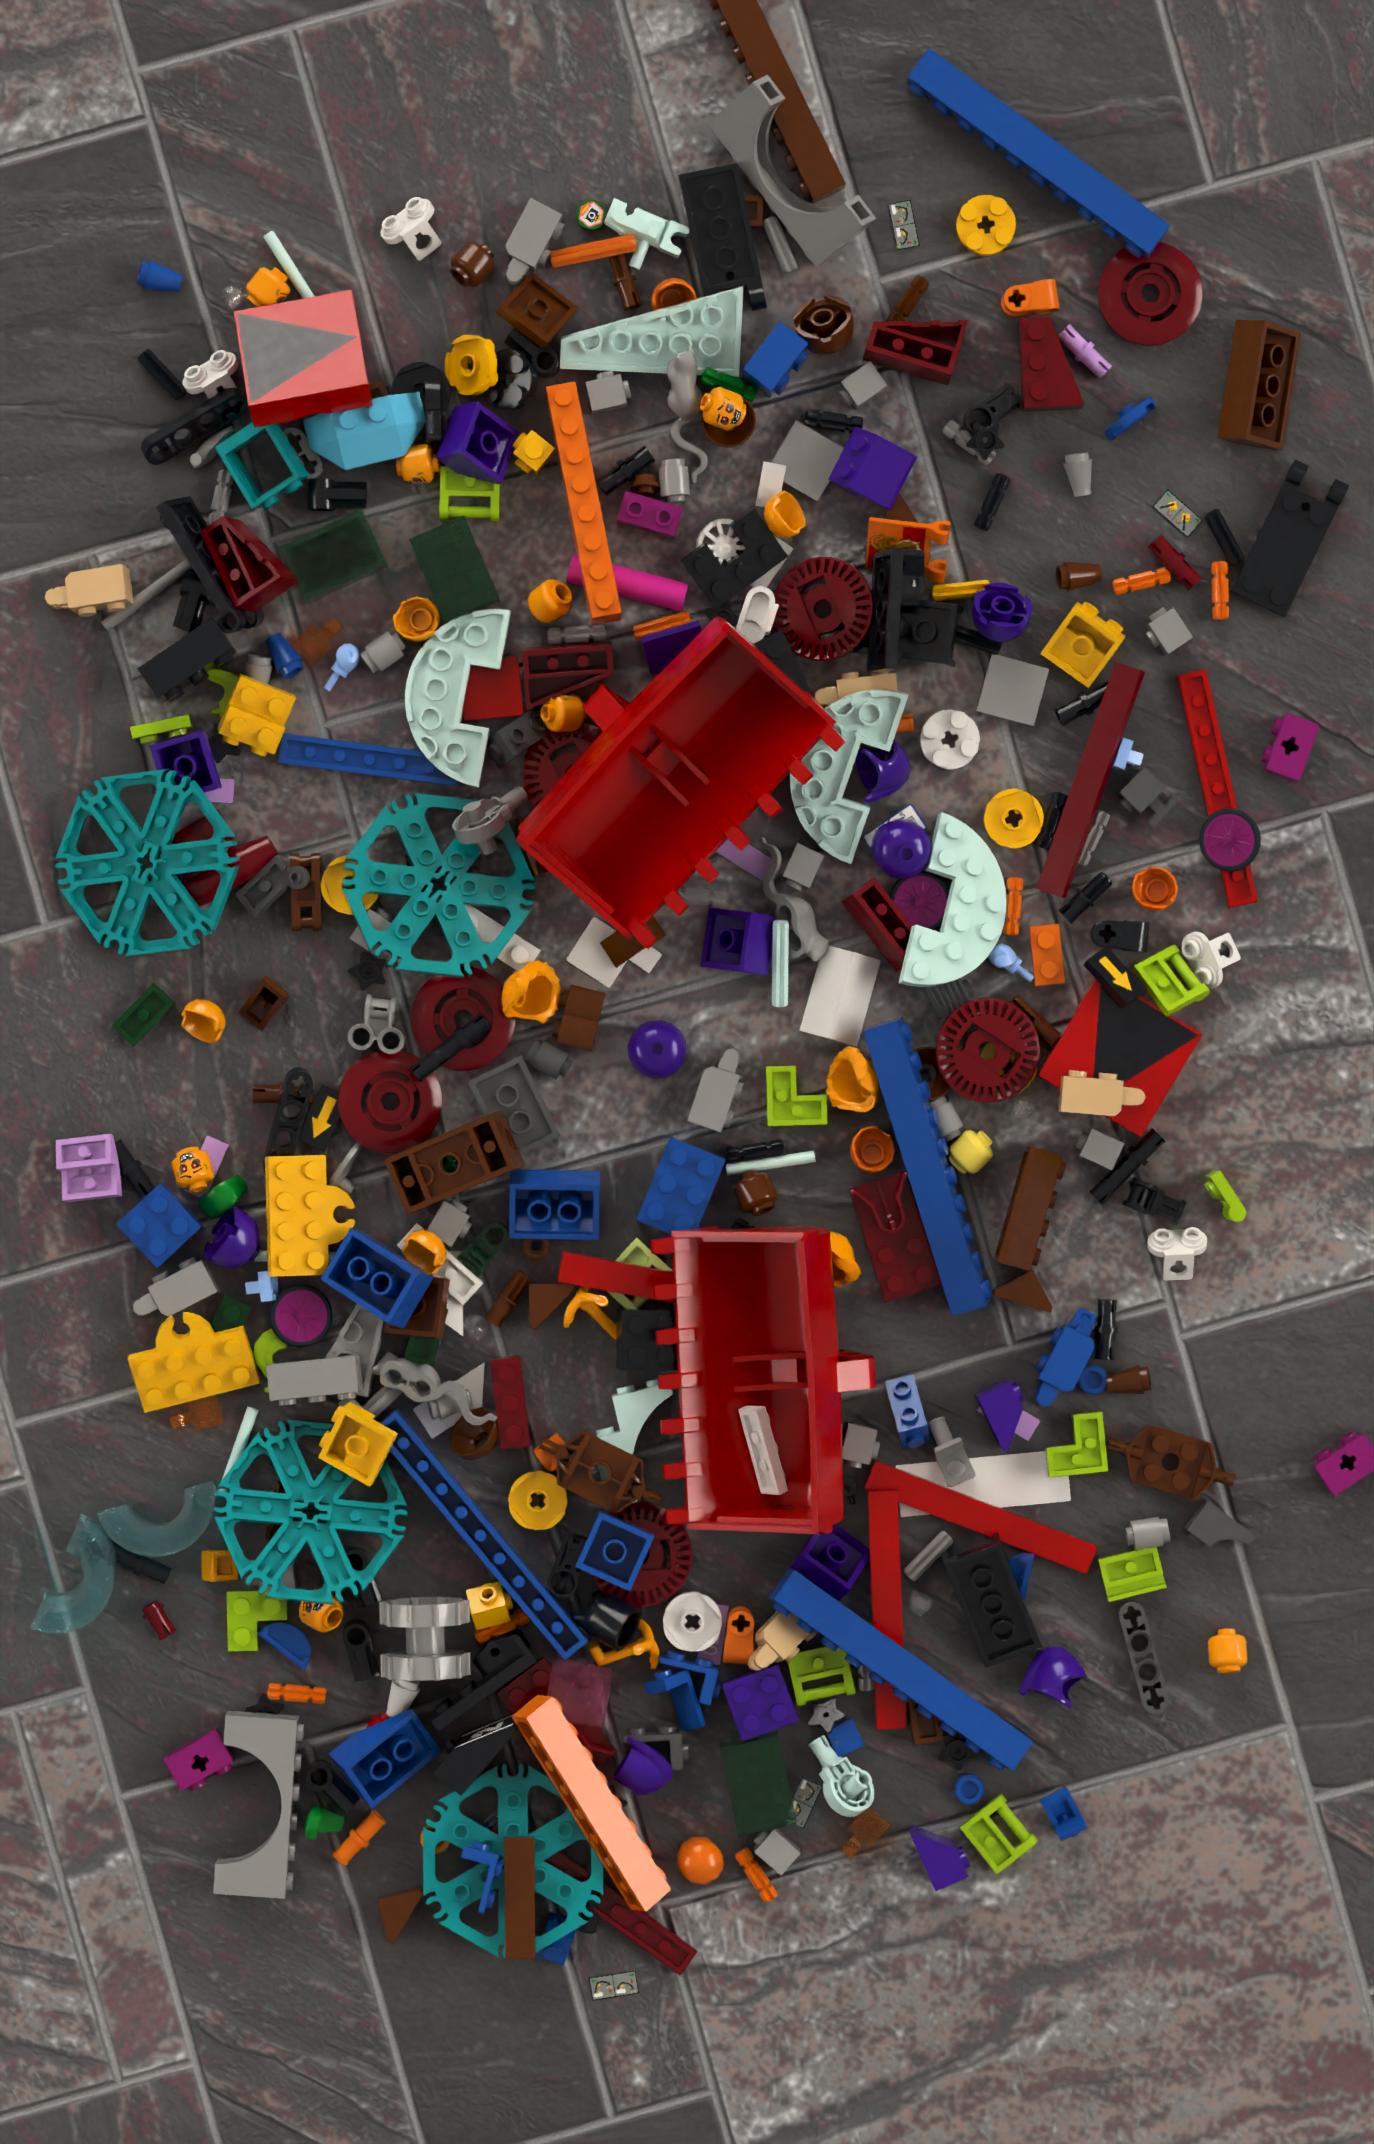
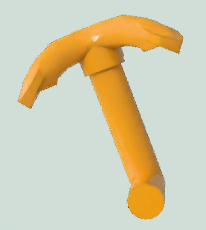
M579 1286L575 1297L565 1310L564 1328H569V1325L574 1320L576 1311L580 1307L616 1340L617 1322L614 1323L598 1307L608 1306L607 1298L602 1295L588 1293L592 1288Z
M641 1619L638 1629L642 1632L643 1637L629 1643L620 1651L613 1649L603 1652L596 1641L590 1642L587 1645V1649L598 1667L631 1655L638 1656L649 1651L650 1668L656 1669L659 1663L660 1650L651 1627Z

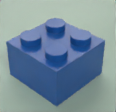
M779 321L743 368L742 377L755 385L758 390L769 398L774 393L780 395L790 382L789 379L791 377L788 375L792 369L798 372L808 359L809 353L806 352L808 343Z
M164 1183L156 1186L116 1224L157 1268L161 1267L204 1226Z
M600 1510L575 1567L630 1591L655 1534Z

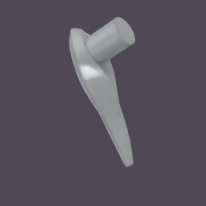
M231 426L209 437L197 449L196 453L191 455L190 462L193 465V469L207 464L216 456L218 452L215 447L225 441L234 431Z
M357 1142L338 1165L330 1178V1186L337 1185L347 1194L353 1191L355 1186L345 1176L352 1169L354 1160L362 1148L361 1144Z

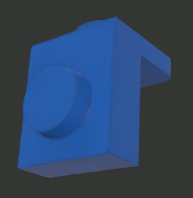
M1066 1786L1040 1799L1061 1841L1074 1837L1087 1828Z
M550 1912L543 1934L565 1922L567 1916ZM576 1930L537 1952L536 1957L564 1966Z

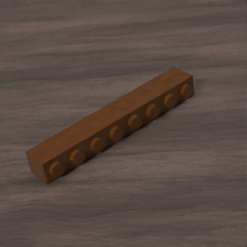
M708 0L712 10L718 9L722 17L719 24L725 37L731 36L735 47L732 48L737 62L739 65L744 63L749 72L745 75L748 85L768 75L786 98L773 116L772 122L775 127L771 131L777 144H784L788 154L784 158L790 171L796 170L801 179L797 184L804 199L809 197L812 204L845 189L846 183L757 0Z

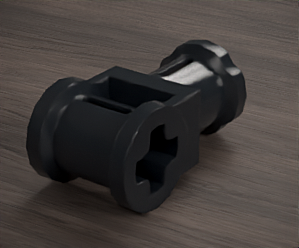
M1133 1177L1132 1182L1134 1184L1127 1200H1123L1122 1205L1143 1214L1160 1215L1171 1220L1172 1224L1177 1225L1184 1211L1186 1200L1178 1201L1164 1195L1165 1191L1158 1189L1157 1186ZM1164 1204L1166 1206H1169L1173 1208V1211L1164 1208L1161 1205Z

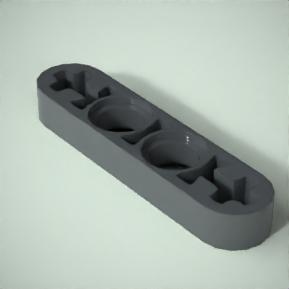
M1127 1600L1119 1606L1118 1619L1141 1704L1148 1713L1153 1715L1161 1714L1168 1707L1169 1697L1147 1616L1141 1604L1134 1600ZM1132 1606L1134 1610H1139L1140 1613L1135 1616L1137 1626L1139 1627L1144 1624V1629H1134L1127 1634L1126 1629L1132 1628V1624L1129 1618L1123 1617V1614L1128 1612L1127 1607ZM1136 1635H1144L1148 1640L1147 1647L1142 1651H1135L1131 1647V1640ZM1149 1663L1155 1667V1675L1152 1679L1144 1680L1139 1676V1669L1143 1664ZM1159 1681L1160 1686H1154L1156 1695L1163 1697V1700L1159 1702L1158 1708H1154L1152 1704L1147 1705V1701L1151 1699L1150 1690L1147 1688L1143 1691L1142 1686H1151Z

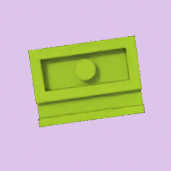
M1157 1547L1132 1550L1098 1559L1108 1602L1167 1588Z

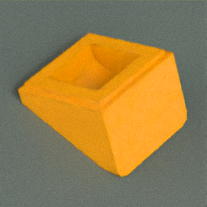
M204 1550L201 1552L203 1581L238 1580V1571L229 1550Z

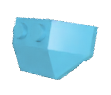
M420 392L387 395L372 399L373 406L336 413H320L304 419L303 423L310 450L344 470L404 457L426 424Z

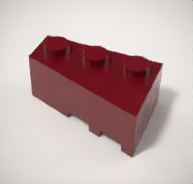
M934 320L922 323H912V321L873 322L862 360L871 361L874 364L948 385L968 320H959L958 322Z
M222 516L200 531L235 608L256 612L300 582L243 521Z
M612 641L522 648L527 711L550 701L551 697L554 700L557 697L614 674Z

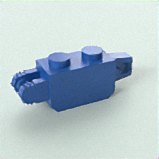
M1080 1307L1067 1325L1063 1324L1061 1329L1056 1327L1049 1340L1052 1347L1048 1355L1042 1354L1035 1367V1370L1039 1371L1037 1378L1041 1379V1382L1037 1388V1393H1035L1034 1400L1040 1406L1048 1407V1405L1053 1403L1052 1400H1055L1059 1390L1064 1392L1071 1391L1078 1382L1095 1349L1094 1341L1090 1338V1334L1097 1316L1092 1312Z

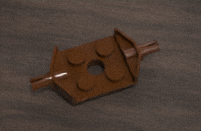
M1149 1424L1145 1425L1130 1442L1126 1441L1124 1443L1111 1438L1108 1440L1109 1444L1119 1447L1107 1445L1106 1450L1123 1454L1122 1456L1126 1458L1129 1478L1132 1483L1145 1485L1194 1501L1212 1483L1219 1482L1231 1487L1234 1485L1233 1481L1223 1477L1235 1480L1236 1474L1220 1471L1217 1468L1212 1443ZM1168 1453H1173L1178 1458V1465L1172 1470H1166L1162 1466V1458Z
M586 1430L564 1445H559L546 1437L543 1438L542 1442L552 1448L541 1443L539 1449L554 1455V1458L557 1459V1485L615 1514L637 1499H642L655 1507L658 1506L659 1502L649 1496L660 1501L662 1495L644 1486V1459H640L588 1433ZM597 1464L605 1465L609 1471V1476L604 1481H597L592 1477L591 1470Z

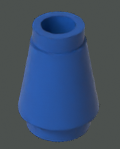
M150 260V263L142 261L137 285H141L143 289L179 292L183 275L177 274V272Z
M280 632L266 639L265 642L276 672L281 674L283 679L291 678L304 669L302 664L303 658Z

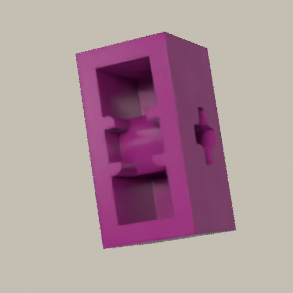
M625 491L617 523L674 540L683 507Z
M1289 713L1283 714L1282 718L1277 717L1271 730V734L1275 735L1272 746L1266 745L1260 761L1265 764L1263 771L1295 783L1299 782L1320 725ZM1290 739L1292 740L1291 746L1295 747V751L1285 754V747L1281 745Z
M1355 1431L1346 1434L1339 1440L1341 1445L1332 1451L1330 1448L1324 1449L1314 1457L1316 1462L1311 1464L1330 1494L1334 1497L1374 1471V1447L1361 1431L1357 1434ZM1343 1455L1353 1457L1349 1461L1351 1465L1349 1468L1339 1466L1343 1462L1341 1458Z
M219 1727L166 1755L164 1758L181 1791L187 1787L190 1791H193L206 1783L204 1778L212 1773H215L216 1777L232 1769L230 1763L234 1762L235 1756L229 1746L223 1745L224 1736ZM197 1755L201 1758H208L205 1764L206 1768H203L202 1765L196 1766L194 1764Z

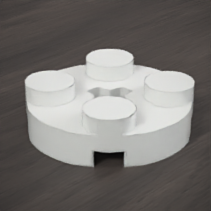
M952 709L942 710L933 714L923 726L920 735V747L925 758L935 766L947 770L958 769L968 764L977 753L980 742L979 730L975 722L964 712ZM950 731L952 735L956 734L958 736V740L954 742L955 747L950 748L948 744H942L941 739L945 738V732Z
M698 1591L681 1593L674 1597L665 1609L663 1615L664 1633L670 1643L678 1649L695 1652L703 1651L713 1645L720 1635L722 1627L720 1608L706 1594ZM688 1614L700 1617L698 1620L699 1628L685 1627Z

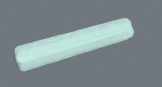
M774 920L772 926V1005L774 1007H786L788 1005L789 923L787 920Z

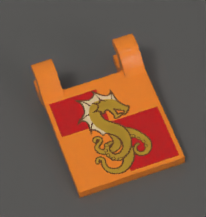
M869 517L865 569L873 570V557L876 552L890 548L921 550L925 553L924 577L935 583H944L947 561L941 559L930 561L931 540L938 544H948L951 522L940 520L925 524Z

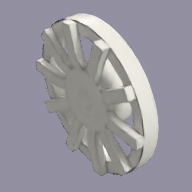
M717 519L710 522L702 529L696 543L697 548L702 544L705 535L713 540L712 545H708V547L712 549L715 557H719L718 561L721 565L723 559H726L728 562L732 556L738 555L736 550H745L743 545L736 544L739 541L737 536L731 537L733 531L730 527L727 535L723 533L721 524H730L734 521L732 519ZM714 526H717L719 533L717 537L708 532Z

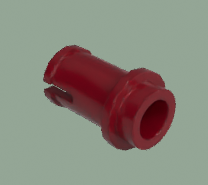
M155 1600L142 1609L144 1613L142 1617L148 1619L159 1640H163L168 1636L162 1625L170 1635L176 1631V1628L162 1609L164 1607L163 1603L159 1604Z

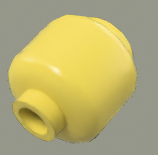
M966 1130L949 1146L951 1154L949 1160L961 1173L966 1174L969 1172L975 1174L992 1159L993 1151L990 1145L993 1142L981 1130L978 1133Z

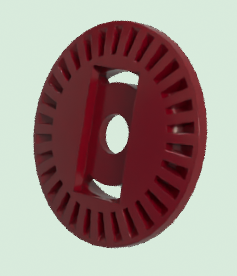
M1159 242L1147 259L1142 255L1140 258H1137L1126 248H1123L1110 259L1100 277L1098 285L1099 307L1106 323L1123 339L1145 346L1162 345L1180 337L1195 321L1202 303V283L1192 261L1182 251L1169 244ZM1149 264L1150 269L1137 272L1130 281L1124 280L1130 271L1141 265ZM1151 284L1158 288L1159 297L1156 301L1147 302L1142 298L1141 290L1144 286ZM1171 305L1176 308L1165 319L1150 322L1151 317H1157L1165 313Z
M832 557L811 558L793 567L778 585L774 597L775 603L779 604V608L774 620L776 632L783 631L792 652L798 656L813 661L836 660L856 649L868 634L873 616L872 591L865 577L851 564ZM826 581V585L816 586L805 595H802L804 590L813 583ZM822 600L828 601L832 607L830 615L826 618H819L815 613L817 603ZM844 624L845 628L841 632L826 639H820L821 634L832 633Z
M582 723L581 727L574 732H553L547 729L545 733L548 735L529 747L523 762L522 781L524 790L534 808L564 776L566 769L580 758L603 730L587 723ZM576 745L575 751L564 752L555 761L549 759L560 748Z
M460 967L464 978L434 975L425 982L416 995L412 1006L411 1026L418 1046L427 1055L454 1034L453 1030L458 1027L454 1022V1016L457 1011L462 1009L468 1010L472 1015V1019L481 1012L492 1025L488 1036L474 1047L469 1049L465 1047L442 1065V1067L451 1070L470 1071L487 1066L505 1051L514 1033L515 1017L508 1018L502 1011L501 996L503 984L486 971L470 967L473 974L468 977L464 972V967ZM456 990L457 996L447 1000L442 1006L440 1013L435 1012L438 1002L447 993Z
M980 998L964 1003L946 1018L936 1040V1061L945 1082L956 1093L976 1102L994 1103L1011 1098L1029 1083L1039 1062L1040 1044L1034 1025L1022 1010L1000 999ZM975 1024L976 1029L965 1039L963 1049H958L960 1039L966 1030ZM985 1041H990L996 1046L995 1056L988 1060L983 1059L979 1055V1046ZM1016 1051L1012 1066L1006 1073L999 1076L998 1071L1008 1064L1011 1052Z
M382 1050L374 1051L357 1060L344 1075L338 1092L339 1115L347 1132L362 1146L380 1153H400L421 1144L436 1127L442 1110L441 1088L434 1072L425 1078L423 1082H420L414 1075L410 1067L421 1060L416 1055L402 1050L395 1054H388ZM369 1083L371 1088L366 1097L368 1110L363 1112L361 1095L365 1085ZM417 1090L420 1101L418 1112L412 1120L409 1116L414 1108L413 1092ZM387 1092H393L399 1098L398 1107L391 1111L384 1109L381 1104V1098Z
M631 1503L617 1514L610 1512L609 1514L654 1533L655 1537L648 1550L649 1558L642 1564L630 1591L592 1575L594 1581L602 1592L615 1594L636 1607L654 1606L668 1600L682 1587L691 1568L692 1547L685 1527L682 1524H666V1509L660 1506L655 1507L649 1503ZM663 1539L667 1541L670 1550L669 1563L666 1569L662 1566L664 1550L661 1541Z

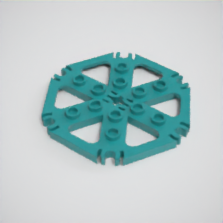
M169 769L101 777L102 780L93 782L98 789V793L95 796L90 789L82 791L83 795L78 796L55 860L67 859L66 862H60L55 865L56 868H65L67 870V877L57 880L58 884L71 885L69 888H60V891L99 945L104 944L105 948H112L113 942L117 940L120 944L118 954L120 955L126 952L125 956L189 949L194 948L192 945H199L201 942L196 936L197 930H201L204 936H210L212 931L216 930L240 867L228 866V864L236 863L240 860L239 857H230L227 853L230 846L238 845L237 841L224 840L226 837H234L235 834L195 780L184 776L179 785L176 784L175 776L177 771L170 770L168 773ZM150 783L157 788L142 828L121 800L120 792L126 786ZM190 802L197 804L213 826V836L208 840L172 844L185 806ZM89 816H94L118 851L83 855L78 851L77 843L85 821ZM150 856L149 861L153 863V867L146 868L145 870V864L141 862V859ZM205 870L217 871L220 875V883L210 908L206 910L200 908L176 874ZM123 881L109 920L104 922L85 899L84 890L88 885ZM151 897L177 932L173 938L146 941L141 938L139 930Z
M413 793L417 805H413L412 797L407 794L405 795L407 807L400 809L395 800L391 801L390 808L394 813L392 815L386 804L346 857L345 861H353L357 865L353 863L344 864L343 870L352 871L355 877L351 880H342L343 886H354V889L342 888V892L369 952H371L375 945L380 944L375 951V958H378L382 952L390 953L391 959L387 963L389 968L395 964L398 958L401 961L394 969L395 971L464 978L460 966H463L465 974L468 977L472 976L470 963L477 962L480 964L482 971L486 970L487 963L483 958L485 956L491 967L532 911L522 909L519 906L524 908L533 906V901L525 900L522 893L525 891L534 892L535 886L528 883L523 884L522 882L529 881L534 883L535 880L508 822L505 823L504 828L493 838L504 842L515 866V873L510 877L467 873L480 856L477 843L462 844L455 837L444 853L441 854L425 819L426 811L430 808H441L463 812L465 805L479 800ZM392 826L396 828L412 866L373 862L368 858L367 850L385 827ZM439 866H440V867H441L440 871H439L438 873H435L436 870H437V869L439 868ZM448 873L443 885L446 890H438L430 898L429 895L432 893L433 888L431 881H438ZM455 877V881L452 884H450V882ZM424 886H426V890L424 892H421ZM366 893L410 898L384 931H378L372 926L362 903V897ZM464 904L507 909L510 912V920L493 942L484 943L480 940ZM434 916L452 952V958L447 962L416 959L411 954V947Z
M286 1419L290 1426V1432H286V1427L282 1421L278 1422L281 1431L277 1436H272L268 1428H264L266 1442L262 1440L258 1432L217 1486L218 1489L229 1490V1493L225 1491L216 1492V1498L225 1499L227 1504L223 1508L214 1507V1513L217 1515L227 1514V1516H214V1519L241 1580L251 1571L252 1574L246 1578V1585L248 1587L256 1579L262 1581L263 1585L259 1589L258 1594L262 1596L268 1590V1586H271L270 1593L265 1596L268 1599L336 1605L331 1593H336L337 1601L341 1604L344 1602L341 1595L344 1589H350L354 1597L358 1596L356 1582L362 1588V1592L366 1590L404 1538V1535L398 1536L392 1534V1532L404 1533L406 1531L405 1526H398L394 1521L399 1516L407 1517L406 1510H395L396 1507L407 1508V1504L386 1459L379 1471L380 1478L388 1493V1498L384 1503L340 1499L355 1478L328 1463L314 1481L298 1447V1441L303 1436L323 1437L326 1431L331 1432L334 1424ZM266 1455L271 1459L285 1493L242 1489L239 1481L256 1457ZM310 1504L314 1505L315 1510L320 1511L319 1515L313 1516V1520L307 1519V1515L301 1512L303 1509H308ZM247 1521L281 1525L257 1559L249 1560L244 1556L234 1534V1526L238 1522ZM317 1521L326 1522V1524L317 1523ZM336 1531L375 1534L381 1537L383 1544L369 1565L362 1571H356L352 1568ZM308 1543L323 1576L324 1585L319 1590L288 1588L282 1583V1577Z
M503 1764V1777L501 1778L498 1775L497 1765L477 1777L462 1796L454 1791L438 1800L443 1802L448 1809L445 1810L440 1805H434L433 1809L440 1812L441 1819L438 1822H433L427 1818L425 1821L428 1826L436 1828L435 1832L423 1826V1897L431 1892L436 1893L435 1896L427 1899L426 1904L429 1905L434 1901L439 1902L441 1910L433 1915L434 1918H440L445 1913L449 1915L444 1921L438 1922L439 1924L498 1958L499 1945L504 1946L502 1955L505 1958L504 1868L502 1869L500 1879L494 1878L491 1890L498 1888V1932L496 1935L488 1937L464 1924L460 1919V1912L463 1908L482 1897L490 1865L479 1863L451 1881L442 1883L437 1880L435 1873V1848L440 1841H448L462 1850L464 1845L471 1846L472 1841L489 1845L488 1851L499 1853L503 1858L499 1861L504 1862V1837H534L535 1891L562 1906L567 1911L565 1922L541 1936H536V1953L589 1922L583 1919L579 1913L582 1912L585 1916L592 1917L594 1913L587 1910V1901L594 1900L599 1904L601 1902L599 1896L591 1894V1890L604 1895L603 1864L592 1846L591 1876L584 1882H580L544 1861L580 1839L587 1840L568 1807L564 1814L528 1834L529 1789L533 1786H541L561 1798L550 1778L535 1768L527 1765L528 1775L527 1778L523 1777V1764H519V1771L516 1776H510L507 1772V1764ZM486 1786L494 1787L498 1792V1834L463 1815L459 1810L461 1801Z

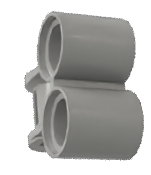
M367 994L364 1024H356L348 1032V1042L354 1049L367 1050L372 1047L375 1040H377L379 1048L388 1054H395L404 1048L405 1036L403 1032L392 1027L395 1020L397 998L392 997L391 1000L373 998L372 994ZM373 1008H386L387 1011L374 1010ZM360 1028L366 1029L370 1034L369 1042L363 1046L356 1044L353 1037L355 1031ZM389 1032L396 1033L400 1038L399 1045L395 1049H387L383 1044V1038Z

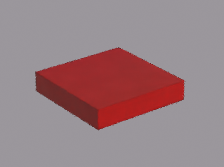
M518 656L503 657L501 670L471 665L463 709L464 721L524 715Z

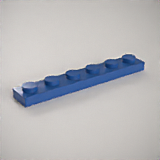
M283 733L281 738L279 764L457 786L458 781L437 769L422 751Z

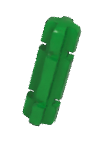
M710 367L705 368L701 375V381L704 385L722 387L733 391L749 402L755 399L758 392L755 385L748 382L742 383V380L722 372L717 373V370Z

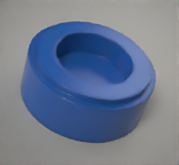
M1086 1365L1078 1380V1385L1087 1394H1099L1107 1386V1373L1098 1365Z
M967 1773L961 1775L955 1781L954 1792L960 1802L971 1805L977 1803L983 1797L984 1785L978 1776Z

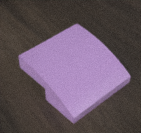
M112 1134L56 1140V1170L61 1171L62 1201L68 1203L122 1196L119 1160Z

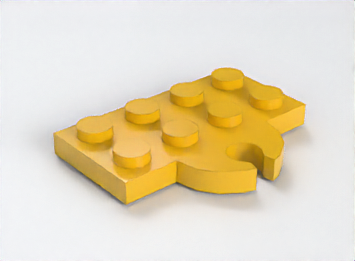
M326 1155L265 1157L268 1277L323 1275L329 1265L328 1245L343 1240L350 1228L354 1227L356 1221L354 1219H346L342 1223H338L333 1217V1212L338 1206H342L346 1210L354 1209V1202L339 1187L327 1185Z
M183 1312V1322L190 1328L188 1333L178 1334L174 1331L175 1319L171 1315L159 1326L155 1340L156 1348L128 1355V1362L144 1413L260 1384L259 1373L244 1325L214 1332L208 1321L200 1315L190 1312Z

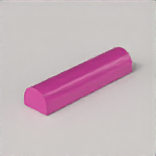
M573 554L566 584L584 588L578 557L576 554ZM612 564L618 597L679 613L682 612L689 583Z

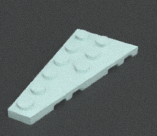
M743 286L561 336L560 369L667 374L668 362L685 352L688 347H691L695 352L694 358L697 365V375H702L704 369L710 367L717 370V373L722 372L733 377H739Z

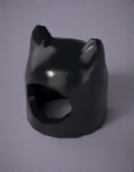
M595 1591L592 1594L593 1599L589 1602L583 1613H575L572 1619L591 1637L616 1651H620L628 1645L637 1631L642 1611L615 1594ZM621 1629H623L622 1635L618 1639Z

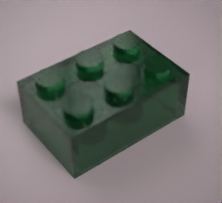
M362 509L280 546L291 572L300 581L297 585L306 604H310L388 567Z
M465 516L409 539L445 624L453 619L500 602V598Z
M778 1732L759 1735L743 1742L742 1739L720 1743V1751L738 1836L797 1824Z

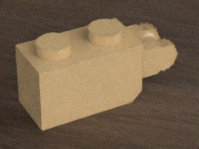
M123 564L70 572L65 578V586L48 589L44 599L54 609H70L80 617L96 615L97 610L107 609L108 612L123 611L125 606L134 605L130 569Z
M889 671L879 674L871 673V676L859 677V672L841 674V679L835 681V686L818 689L815 692L814 698L822 707H827L842 697L860 691L872 689L898 691L896 673L889 674Z
M1069 1070L1068 1076H1061L1058 1112L1116 1116L1121 1111L1122 1105L1140 1106L1146 1097L1142 1089L1123 1087L1124 1081L1116 1080L1117 1074L1099 1073L1097 1079L1086 1078L1087 1072Z
M776 1611L754 1633V1642L759 1647L747 1659L749 1669L756 1672L766 1669L773 1662L778 1663L783 1660L789 1662L800 1651L797 1646L804 1639L808 1642L817 1633L813 1631L810 1635L796 1625L799 1620L793 1615L789 1614L785 1617Z

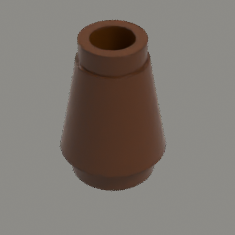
M1064 562L1063 565L1056 567L1058 588L1066 589V591L1101 582L1102 571L1099 564Z
M1140 1365L1106 1376L1109 1394H1145V1391L1151 1390V1380L1147 1366L1140 1367Z

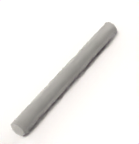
M188 559L183 560L133 598L134 605H127L125 610L113 612L102 620L101 623L106 630H111L185 575L186 570H192L193 568Z

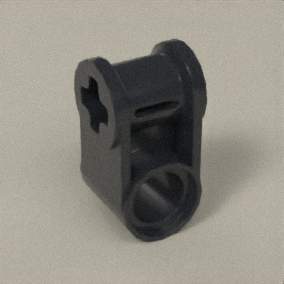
M1108 920L1099 921L1091 928L1090 937L1096 946L1102 948L1107 946L1108 948L1121 949L1123 951L1147 952L1149 922ZM1105 926H1107V931L1112 932V937L1107 938L1106 942H1104L1102 936H1099V931L1104 930Z

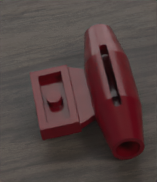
M206 816L176 832L172 844L208 840L213 836L214 828ZM267 835L237 847L230 846L227 853L230 857H239L240 859L236 863L228 864L229 867L240 866L231 890L252 879L273 857L279 855ZM226 837V838H224V840H225V841H230V840H234V838H233V837ZM215 870L191 872L181 882L200 907L213 901L220 883V875Z

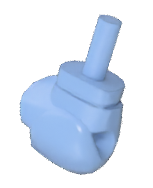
M345 643L338 648L336 652L337 659L331 667V670L334 672L323 687L326 690L330 691L340 676L346 678L348 673L359 664L361 655L358 648L352 643Z
M1003 943L995 945L988 956L990 962L998 968H1005L1012 974L1017 972L1027 981L1031 982L1034 976L1020 966L1022 959L1017 957L1013 949Z

